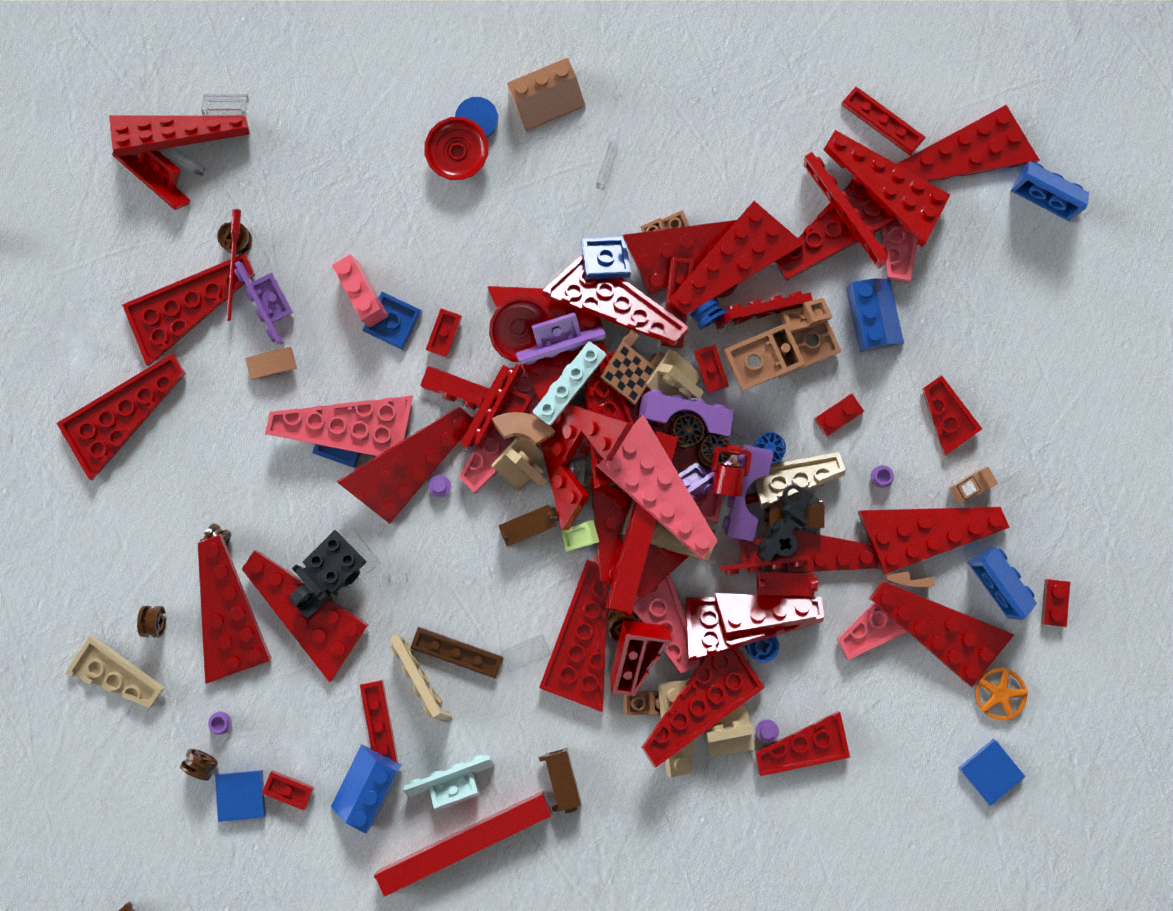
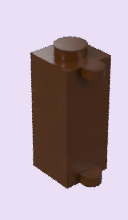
M818 499L817 505H807L802 512L804 513L803 518L808 521L803 528H825V505H823V499ZM773 504L763 510V522L767 523V528H771L776 520H781L786 516L780 511L784 504Z
M548 504L498 526L506 546L510 547L557 527L556 521L559 520L555 507L551 509Z
M568 748L539 756L540 762L546 761L557 805L552 806V811H565V813L577 811L578 806L582 805V800Z

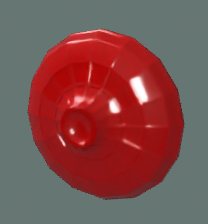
M449 117L439 121L429 131L424 142V155L429 167L438 176L448 180H465L474 176L484 166L489 155V142L484 130L475 121L465 117Z
M515 297L505 301L495 310L489 323V337L493 348L501 357L512 362H519L516 355L517 352L537 346L531 326L552 320L550 312L542 303L530 297Z

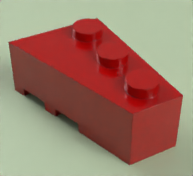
M623 620L609 677L612 694L636 695L649 676V671L654 663H657L661 658L660 654L666 645L669 646L672 642L668 626Z

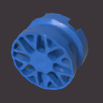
M717 298L707 301L690 314L691 318L697 321L699 330L713 324L726 313L723 308L719 307Z
M774 432L762 434L753 444V447L768 449L773 452L771 464L780 461L786 452L784 439Z
M776 636L747 644L746 651L752 659L759 662H768L777 656L779 642Z

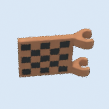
M632 329L624 334L621 344L599 378L635 405L646 388L647 381L665 355L659 351L651 356L649 362L630 347L639 336Z

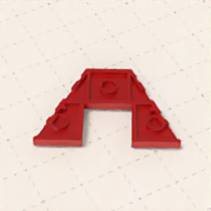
M487 287L496 309L505 301L515 297H530L542 303L550 312L552 319L575 313L580 332L600 326L604 330L599 317L542 296V291L545 288ZM585 345L580 346L579 349L574 351L566 350L560 352L552 358L544 357L538 359L530 365L523 364L539 402L548 393L550 386L560 378L565 367L572 363Z
M569 403L553 424L550 425L554 429L555 435L540 444L562 530H569L590 497L567 466L583 438L587 437L605 461H612L634 425L632 422L622 421L615 417L606 416V414L590 411Z
M591 479L592 510L594 511V524L599 538L597 543L599 581L611 586L624 541L619 539L618 536L633 498L627 493L607 484L594 489V480ZM660 548L658 555L648 551L636 596L644 598L689 556L664 548Z

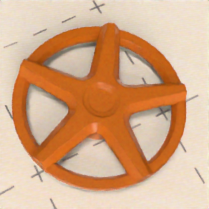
M997 668L986 672L979 679L975 695L978 706L987 716L996 720L1014 719L1024 709L1028 691L1024 681L1018 674L1008 669ZM1002 672L999 685H994L985 680V678L993 673ZM1009 674L1019 682L1021 689L1008 688ZM981 686L991 693V698L984 705H982L979 696ZM1022 696L1020 706L1013 712L1010 699ZM997 704H1001L1007 715L997 716L988 711Z

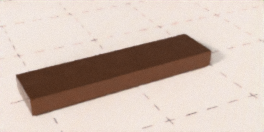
M422 627L417 628L410 647L413 650L495 679L503 660L501 655Z

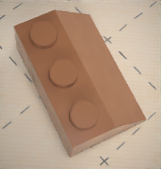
M568 57L507 83L509 95L525 131L585 107L577 77Z

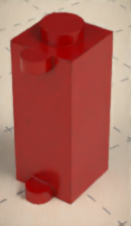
M756 572V595L814 596V592L818 591V579L814 578V573Z

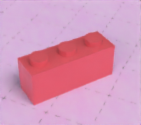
M349 254L332 265L362 322L368 327H372L389 317L359 261Z

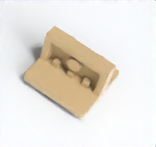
M671 349L668 350L646 383L650 390L662 391L663 395L666 396L681 395L685 397L684 399H689L690 397L699 399L704 392L696 385L701 374Z
M517 437L491 465L518 491L530 479L541 488L548 482L541 476L544 471L540 468L545 464L543 452L530 440L523 437Z
M742 704L705 731L710 757L755 749L752 736L754 729L749 720L746 704Z

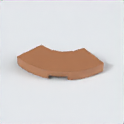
M511 412L492 418V423L503 439L523 437L537 446L555 435V431L551 426L531 414Z

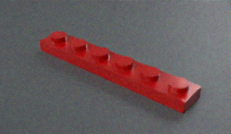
M813 152L807 154L804 157L803 166L875 266L878 269L884 266L888 259L886 247L882 243L879 244L875 239L873 229L864 224L860 211L851 206L848 195L845 191L841 192L838 188L835 177L827 173L822 159L816 157Z

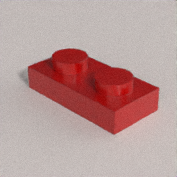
M440 308L425 350L448 358L462 320V315Z
M716 345L695 350L693 353L707 394L728 388L729 384Z
M851 393L814 418L824 435L828 437L865 411Z
M1045 579L1041 624L1067 627L1071 582Z
M272 770L262 794L304 811L308 806L315 787Z

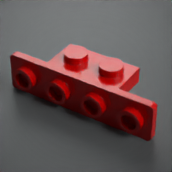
M155 150L143 152L140 155L137 153L115 157L114 153H112L114 158L172 209L178 210L190 204L191 200L176 188L181 170L160 151Z
M516 364L514 369L511 368L508 371L505 386L498 390L493 408L490 407L485 414V423L474 434V444L482 449L492 430L498 432L492 423V418L511 412L526 413L533 401L531 397L514 389L524 371L519 364Z
M430 366L427 367L420 384L422 388L441 394L443 399L453 403L455 400L460 401L464 407L472 410L480 408L490 389Z
M756 539L754 542L740 541L743 564L720 566L719 571H725V575L739 574V569L748 568V573L762 571V566H770L771 570L785 568L784 564L793 563L794 567L808 565L807 561L812 560L811 555L788 558V556L775 554L771 561L768 562L756 555L759 551L756 548L762 539ZM780 539V549L785 547L786 542Z

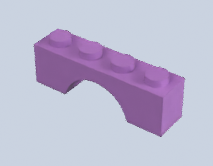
M650 390V392L642 395L638 419L644 415L650 425L661 426L675 413L690 414L698 417L703 423L704 436L721 435L725 438L730 437L734 410L726 409L727 406L707 405L704 400L699 399L689 401L685 400V397L681 395L666 396L659 390Z
M744 445L743 449L750 451L752 454L749 475L744 477L742 496H728L727 507H730L728 516L723 518L722 529H725L724 532L728 537L754 542L758 518L747 509L745 494L749 485L754 480L769 475L773 452L768 449ZM737 455L736 462L739 463V467L744 468L746 455Z

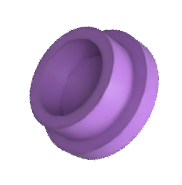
M880 465L872 470L871 480L875 486L885 488L892 484L894 474L888 466Z
M436 475L429 481V491L436 497H444L451 490V482L444 475Z
M219 711L211 715L208 726L212 733L222 735L230 730L232 720L229 714Z
M765 719L757 724L756 735L762 742L771 743L777 739L779 728L774 721Z

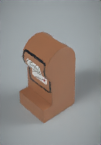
M987 466L980 468L949 487V490L957 504L998 485V482Z

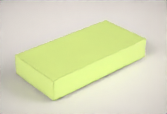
M594 520L572 526L569 530H561L566 552L599 542Z

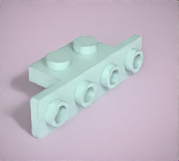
M588 342L572 363L565 367L560 378L550 386L548 393L535 407L533 413L549 426L552 425L606 358V353L593 343Z
M480 755L471 762L455 764L452 766V769L433 772L430 774V777L411 780L408 785L403 786V792L408 797L430 791L433 807L438 811L479 796L474 774L494 767L495 763L490 755Z

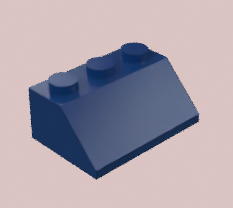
M1029 161L1021 169L1010 190L1067 221L1073 219L1088 206L1089 192L1084 190L1081 185L1070 183L1060 174L1051 173L1045 170L1041 164Z
M872 278L852 282L846 290L859 351L865 352L904 344L891 280Z
M989 547L967 562L1007 619L1024 620L1037 603L1034 600L1035 595L1028 586L1023 585L1020 580V573L1006 561L1008 559L1007 555L1002 549Z
M361 744L331 808L346 824L367 834L373 826L402 764L394 762L392 759Z

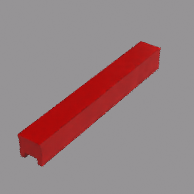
M656 431V437L672 462L678 436H671ZM635 500L605 609L622 613L625 616L632 614L656 519Z
M544 791L377 870L374 874V879L377 880L383 896L385 897L551 817L550 813L552 811L544 796Z

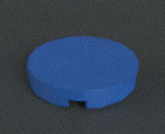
M483 97L468 98L458 106L455 112V117H465L475 121L484 130L487 138L496 131L498 113L495 106L488 99Z

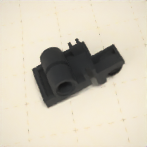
M791 485L784 489L782 498L785 504L780 511L786 516L781 520H776L770 529L772 534L767 539L763 538L756 549L759 551L756 555L759 558L770 562L775 554L789 556L796 551L797 540L791 532L796 529L802 531L803 526L807 524L808 521L803 518L804 513L802 512L814 497L813 494L798 485ZM796 489L799 491L800 498L797 502H791L788 499L789 490ZM780 539L786 542L785 547L780 549Z
M334 530L302 562L306 566L305 568L297 564L292 568L306 585L298 587L290 595L289 600L308 619H311L328 601L333 600L330 596L331 593L337 596L339 594L338 591L342 587L351 585L359 577L360 569L367 561L338 531Z

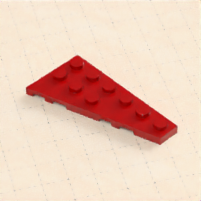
M604 342L595 343L594 345L606 353V358L585 382L587 410L603 413L606 416L615 417L634 424L625 398L599 378L609 363L610 358ZM590 442L595 489L614 481L597 467L603 458Z
M884 581L868 598L970 687L975 685L1015 635Z

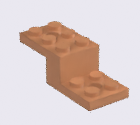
M828 321L793 334L788 324L785 323L724 349L725 356L741 392L776 377L780 379L842 352ZM808 335H813L817 338L816 346H809L806 343ZM750 356L758 357L760 360L759 367H750L748 358Z

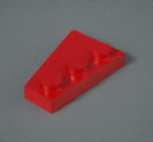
M942 375L922 388L944 456L982 430V427Z

